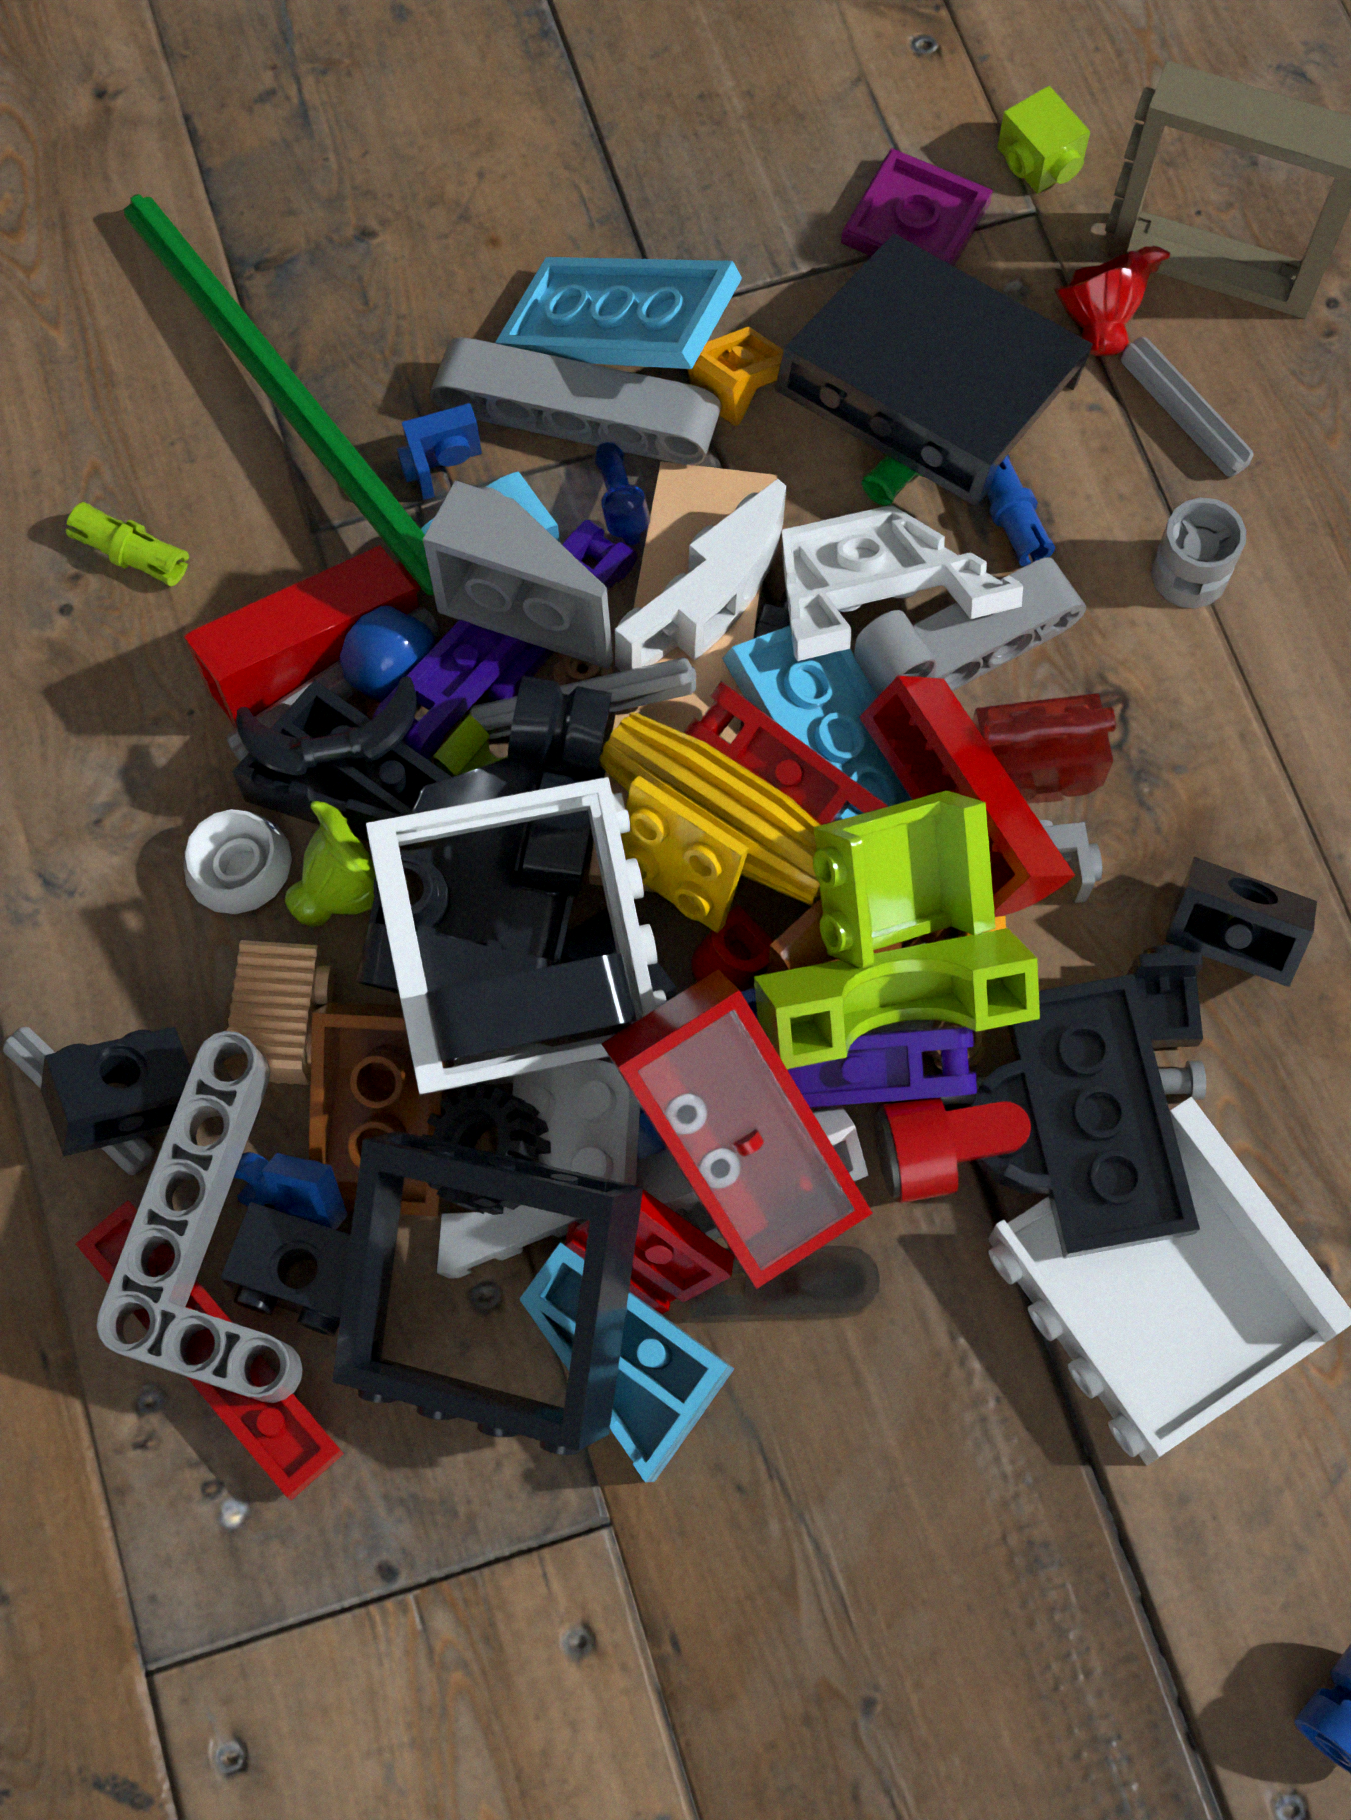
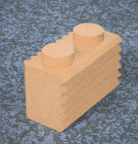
M241 940L239 943L238 965L235 969L236 977L234 979L227 1031L238 1032L244 1035L264 1055L270 1068L269 1082L277 1084L287 1083L290 1085L300 1084L304 1086L310 1084L312 1013L320 1008V1004H327L332 1001L334 991L333 966L325 965L326 962L318 945ZM236 1054L224 1061L223 1065L232 1079L237 1080L244 1074L247 1069L248 1057L246 1054Z

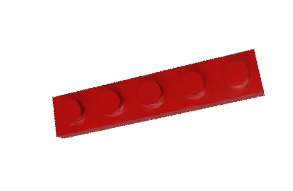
M129 1200L124 1202L75 1243L108 1284L111 1282L138 1211ZM167 1244L157 1247L149 1257L148 1269L152 1277L164 1275L174 1264L175 1254ZM196 1279L186 1308L233 1323ZM145 1308L135 1310L133 1314L148 1331L150 1327L149 1313ZM209 1329L198 1331L188 1342L187 1356L193 1366L203 1364L214 1352L215 1339ZM261 1355L255 1358L250 1371L252 1381L256 1387L267 1386L278 1375ZM187 1377L283 1494L291 1501L344 1454L293 1393L285 1400L274 1403L262 1402Z

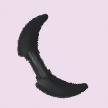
M408 676L402 677L394 697L386 708L371 721L360 728H348V732L317 738L304 736L298 739L270 730L260 723L247 707H240L237 710L236 721L241 741L253 758L275 771L291 775L306 774L307 769L317 767L318 763L354 757V760L364 758L366 762H372L382 757L404 738L412 726L416 714L417 699L412 679Z

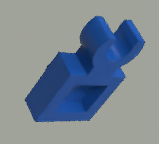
M246 1152L242 1154L234 1178L245 1180L248 1184L237 1195L240 1203L248 1207L250 1202L262 1206L265 1203L274 1205L277 1211L335 1230L348 1216L331 1165L276 1153L270 1161L255 1153Z

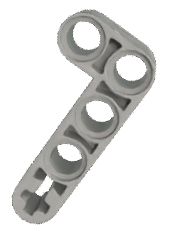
M1050 557L1042 558L1009 575L1023 585L1022 607L970 619L956 602L914 625L911 624L903 611H891L873 620L860 632L856 639L854 658L877 696L898 675L944 678L951 690L954 691L1063 633L1084 615L1086 605L1054 559Z

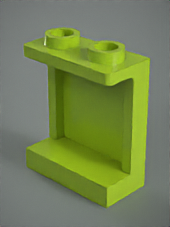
M946 790L814 827L816 852L813 856V868L816 878L820 883L823 916L820 920V933L828 955L858 968H864L874 964L873 950L944 928L954 927L972 935L996 929L985 802Z

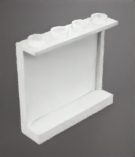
M1192 1097L1170 1110V1115L1200 1227L1197 1233L1063 1259L1048 1196L1009 1223L1002 1220L996 1224L988 1239L993 1246L988 1253L999 1274L1011 1285L1016 1281L1019 1283L1033 1303L1028 1306V1312L1039 1331L1049 1341L1055 1338L1059 1340L1073 1360L1068 1363V1369L1076 1384L1090 1399L1095 1396L1099 1397L1114 1418L1108 1422V1425L1118 1444L1131 1457L1139 1454L1146 1465L1161 1457L1351 1326L1350 1307Z

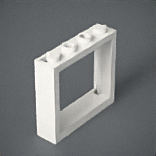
M609 777L366 823L419 1096L609 1057L601 1043L615 1034L443 1069L442 1062H439L425 996V993L428 991L399 846L588 810L617 953H623L637 1020L667 1002L663 990L654 992L652 990L647 965L657 963L655 940L650 924L639 926L634 899L644 897L641 873L636 858L625 859L620 834L630 832L628 810H625L622 792L612 794Z

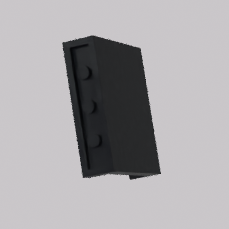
M893 233L784 347L775 391L977 507L989 492L999 464L1064 387L1071 390L1077 387L1093 344Z

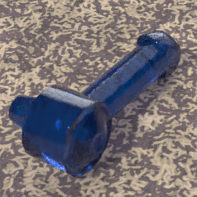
M605 442L600 444L595 451V464L601 470L607 492L601 499L606 528L610 534L622 537L627 545H635L641 540V533L650 524L646 496L641 488L630 485L623 464L624 453L620 447L613 442Z

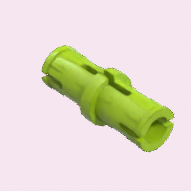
M85 502L76 505L68 517L67 525L71 526L66 529L68 537L88 544L109 555L110 562L125 569L129 565L171 587L176 585L186 572L188 564L185 561L189 559L187 551L154 538V536L146 533L143 525L133 520H127L125 523Z

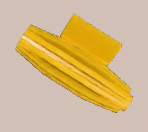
M634 712L620 721V724L610 734L609 740L603 747V752L599 758L601 762L599 765L629 793L625 810H628L630 832L621 833L620 835L625 859H637L643 885L648 886L675 904L678 910L686 917L700 921L716 933L725 926L740 875L810 906H813L821 898L820 883L816 878L813 868V856L816 852L814 827L821 825L792 798L704 741Z

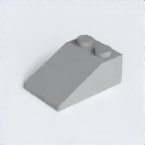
M455 480L423 538L438 613L609 669L613 661L607 587L514 499L506 497L490 487L478 488Z

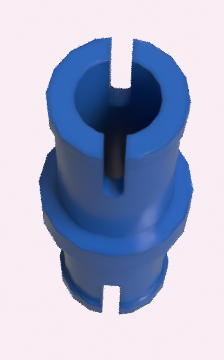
M1007 455L997 467L989 492L987 493L992 504L989 513L995 525L1004 528L1017 554L1018 562L1021 566L1025 567L1031 564L1028 557L1029 554L1032 562L1050 557L1055 551V545L1049 539L1035 511L1038 502L1032 490L1023 487L1010 462V457Z

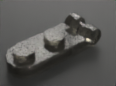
M822 1246L756 1289L734 1257L732 1273H744L745 1294L725 1295L723 1281L702 1292L698 1297L691 1299L692 1320L700 1323H720L730 1320L848 1318L857 1316L870 1308L877 1296L880 1283L878 1267L870 1255L859 1248L850 1246Z

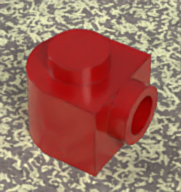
M738 905L728 913L725 926L718 933L711 930L694 952L691 961L694 976L699 982L719 969L736 987L740 988L741 992L746 991L754 984V976L764 975L767 972L770 944L774 941Z

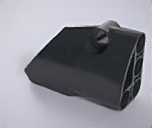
M552 755L543 764L507 757L461 775L424 786L411 814L604 778L605 770L598 765L597 774L595 775L561 768L558 757ZM588 810L399 846L404 875L418 877L424 884L422 897L415 905L411 906L428 992L558 965L560 963L573 898H577L592 836ZM375 877L373 892L375 897L355 982L399 994Z

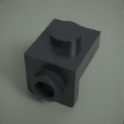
M1176 945L1154 946L1146 949L1143 954L1137 955L1126 974H1134L1153 1048L1198 1047L1202 1042L1203 1031L1197 986V975L1203 967L1202 953H1183V949Z

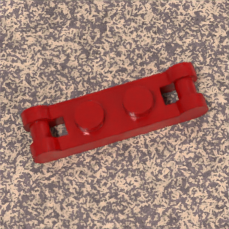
M720 681L710 695L714 702L701 720L694 717L683 732L706 742L792 798L820 825L838 821L850 804L863 813L889 807L723 681ZM736 716L745 725L732 743H729L721 734L733 717Z

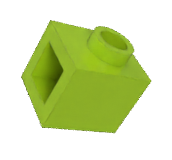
M1047 86L1004 111L997 149L1004 155L1014 175L1024 178L1038 194L1055 183L1064 184L1070 181L1079 173L1084 165V157L1091 131L1050 86Z

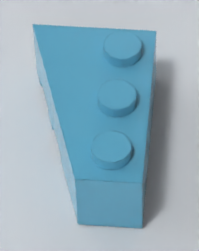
M559 1243L520 1297V1301L569 1371L584 1259L564 1244ZM629 1291L610 1429L633 1461L634 1467L645 1483L655 1482L735 1368Z

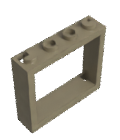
M1167 60L1156 89L1144 88L1136 109L1134 119L1143 121L1144 124L1135 123L1125 151L1124 158L1134 161V163L1125 161L1115 189L1114 196L1117 197L1105 227L1106 232L1114 234L1108 257L1113 259L1120 255L1128 254V251H1136L1145 246H1158L1169 251L1170 257L1161 261L1162 264L1156 273L1305 319L1351 209V115ZM1165 126L1334 177L1302 260L1141 211Z

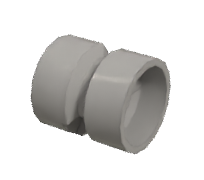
M1202 497L1185 501L1174 509L1166 524L1161 543L1152 562L1151 577L1156 590L1167 601L1186 608L1207 606L1220 598L1229 583L1235 565L1246 544V528L1241 516L1230 505L1222 501Z

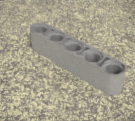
M463 337L454 338L448 343L430 391V397L433 402L443 410L471 403L475 418L479 421L683 465H697L705 460L722 407L720 400L713 393L698 386Z

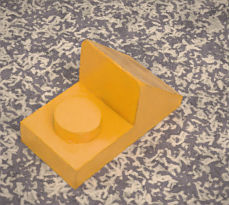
M745 327L708 341L705 344L693 368L688 369L690 384L713 393L722 405L719 415L732 425L738 426L757 388L777 381L784 350L751 327Z

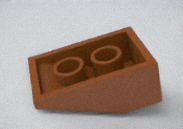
M330 1001L312 1013L309 1160L331 1165L346 1211L354 1212L363 1139L396 1131L422 1136V1134L433 1136L436 1127L427 1123L430 1115L433 1112L443 1117L446 1111L440 1102L445 1097H453L454 1089L419 1096L402 1005ZM455 1059L442 1061L443 1069L454 1067ZM404 1177L400 1214L438 1217L441 1214L442 1198L436 1195L438 1190L429 1187L427 1182Z

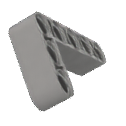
M223 1031L213 1034L204 1041L197 1053L101 1305L97 1320V1330L99 1338L104 1345L118 1354L249 1398L274 1403L289 1397L295 1392L301 1382L302 1363L300 1356L294 1348L268 1334L186 1308L270 1077L267 1059L247 1037L238 1032ZM236 1054H246L248 1064L244 1074L234 1081H221L220 1069L224 1061ZM210 1117H223L224 1129L220 1138L213 1144L199 1146L196 1134L201 1123ZM187 1180H198L200 1192L195 1204L186 1210L175 1211L172 1198L177 1186ZM163 1244H172L175 1251V1260L171 1269L164 1275L152 1277L149 1273L148 1261L153 1250ZM145 1308L150 1317L149 1330L139 1342L128 1344L123 1332L124 1323L135 1310ZM209 1329L215 1339L214 1352L203 1364L193 1366L187 1356L188 1342L198 1331ZM273 1350L280 1359V1372L269 1385L256 1387L250 1374L251 1365L262 1352Z

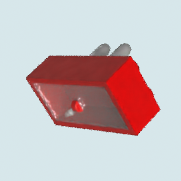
M719 969L601 1043L728 1248L756 1289L873 1214L742 993Z

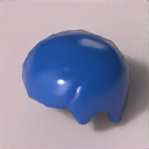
M380 606L361 616L347 633L340 654L344 678L349 685L368 698L382 703L399 685L400 679L406 677L437 644L435 635L426 624L392 606Z

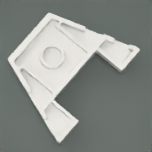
M893 505L782 530V559L793 652L797 661L850 649L851 627L839 611H853L862 604L890 597L908 598L915 595L919 590L942 585L969 618L974 619L1022 607L1023 585L1009 575L1004 577L1001 582L986 572L987 562L971 552L957 555L945 548V536Z
M531 1043L458 1058L454 1060V1067L549 1048L551 1046ZM595 1059L478 1083L487 1085L513 1083L512 1095L525 1100V1102L533 1105L540 1112L536 1117L546 1121L549 1131L539 1137L551 1142V1154H539L538 1161L548 1166L636 1185L640 1105L614 1064ZM524 1205L514 1210L504 1207L503 1214L498 1215L486 1212L484 1214L479 1212L442 1214L437 1273L447 1278H460L472 1273L471 1268L494 1258L502 1261L522 1253L523 1246L550 1235L558 1238L567 1234L570 1223L577 1221L579 1224H582L587 1220Z

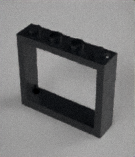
M401 1131L363 1139L332 1382L358 1389V1396L366 1401L391 1403L398 1400L417 1406V1413L426 1418L450 1420L458 1417L478 1423L477 1429L490 1436L513 1437L519 1434L540 1440V1448L554 1454H578L583 1448L609 1435L643 1187ZM404 1177L590 1221L564 1408L381 1358Z

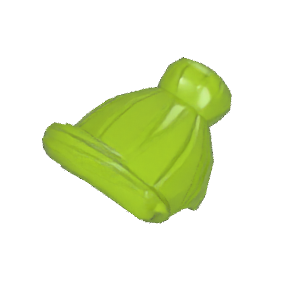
M313 801L310 807L318 817L320 826L311 838L305 851L302 880L288 888L285 896V904L290 913L301 924L312 928L324 925L333 913L360 914L372 909L375 897L373 892L376 874L369 853L353 835L347 824L348 820L342 816L339 810L320 801Z

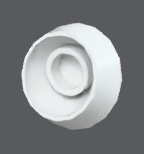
M233 809L214 813L199 823L188 839L183 865L186 885L199 903L214 912L239 914L256 910L274 898L288 878L292 857L288 839L279 826L267 818L252 812Z

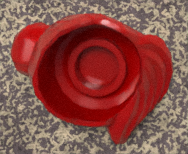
M1154 245L1152 247L1145 246L1136 251H1128V254L1120 255L1103 264L1077 269L1068 286H1059L1054 289L1066 313L1079 326L1084 328L1082 338L1093 344L1090 355L1099 357L1112 356L1123 352L1128 346L1129 337L1125 325L1141 305L1149 275L1159 270V266L1162 264L1161 261L1169 259V251Z

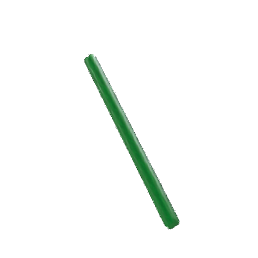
M140 194L132 196L130 204L124 208L126 220L427 595H434L423 542L425 534L153 198H143Z

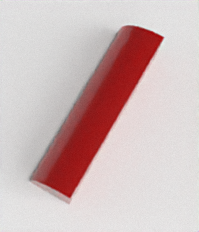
M898 675L859 716L912 800L947 790L986 803L995 917L1015 913L1041 901L1075 876L944 678Z

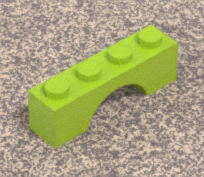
M1009 928L874 953V964L864 968H858L838 960L754 976L758 1022L786 1069L846 1058L849 1047L859 1036L877 1027L896 1022L937 1020L955 1023L977 1032L1040 1019L1037 957Z

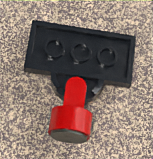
M1134 974L1039 991L1040 1019L1008 1025L1016 1061L999 1066L980 1084L971 1107L945 1111L940 1097L913 1099L880 1105L879 1112H876L874 1115L875 1137L883 1178L890 1197H896L898 1203L957 1193V1163L976 1160L978 1165L998 1184L1020 1193L1048 1194L1063 1259L1194 1235L1200 1230Z

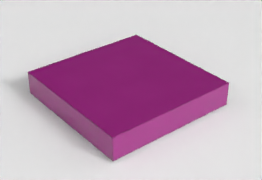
M891 148L842 230L841 244L872 256L894 233L955 267L991 203L993 190Z

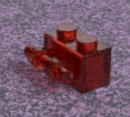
M1099 693L975 708L973 723L985 739L987 747L991 748L1025 801L1033 799L1037 794L1061 792L1062 795L1068 797L1082 796L1095 791L1098 787L1104 786L1113 764L1108 733L1115 731L1116 718L1113 707L1102 708Z

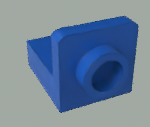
M471 403L403 421L402 427L406 446L396 448L406 483L417 480L423 500L435 497L430 468L441 465L447 467L456 466L465 462L469 457L482 454L477 421Z

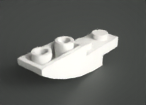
M777 479L761 492H753L747 495L738 504L733 513L717 525H709L703 528L689 545L688 574L681 573L674 577L665 587L662 594L643 608L637 607L632 609L621 619L617 628H615V666L619 670L626 671L655 664L677 646L695 661L713 646L739 619L756 596L769 572L778 549L783 527L786 485Z

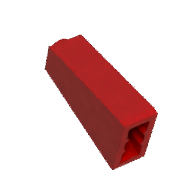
M381 545L198 627L186 634L184 638L208 693L233 726L237 728L236 717L237 710L240 707H247L252 715L256 716L338 661L347 633L361 616L380 606H392L405 614L419 607L416 593L421 590V587L400 561L394 563Z

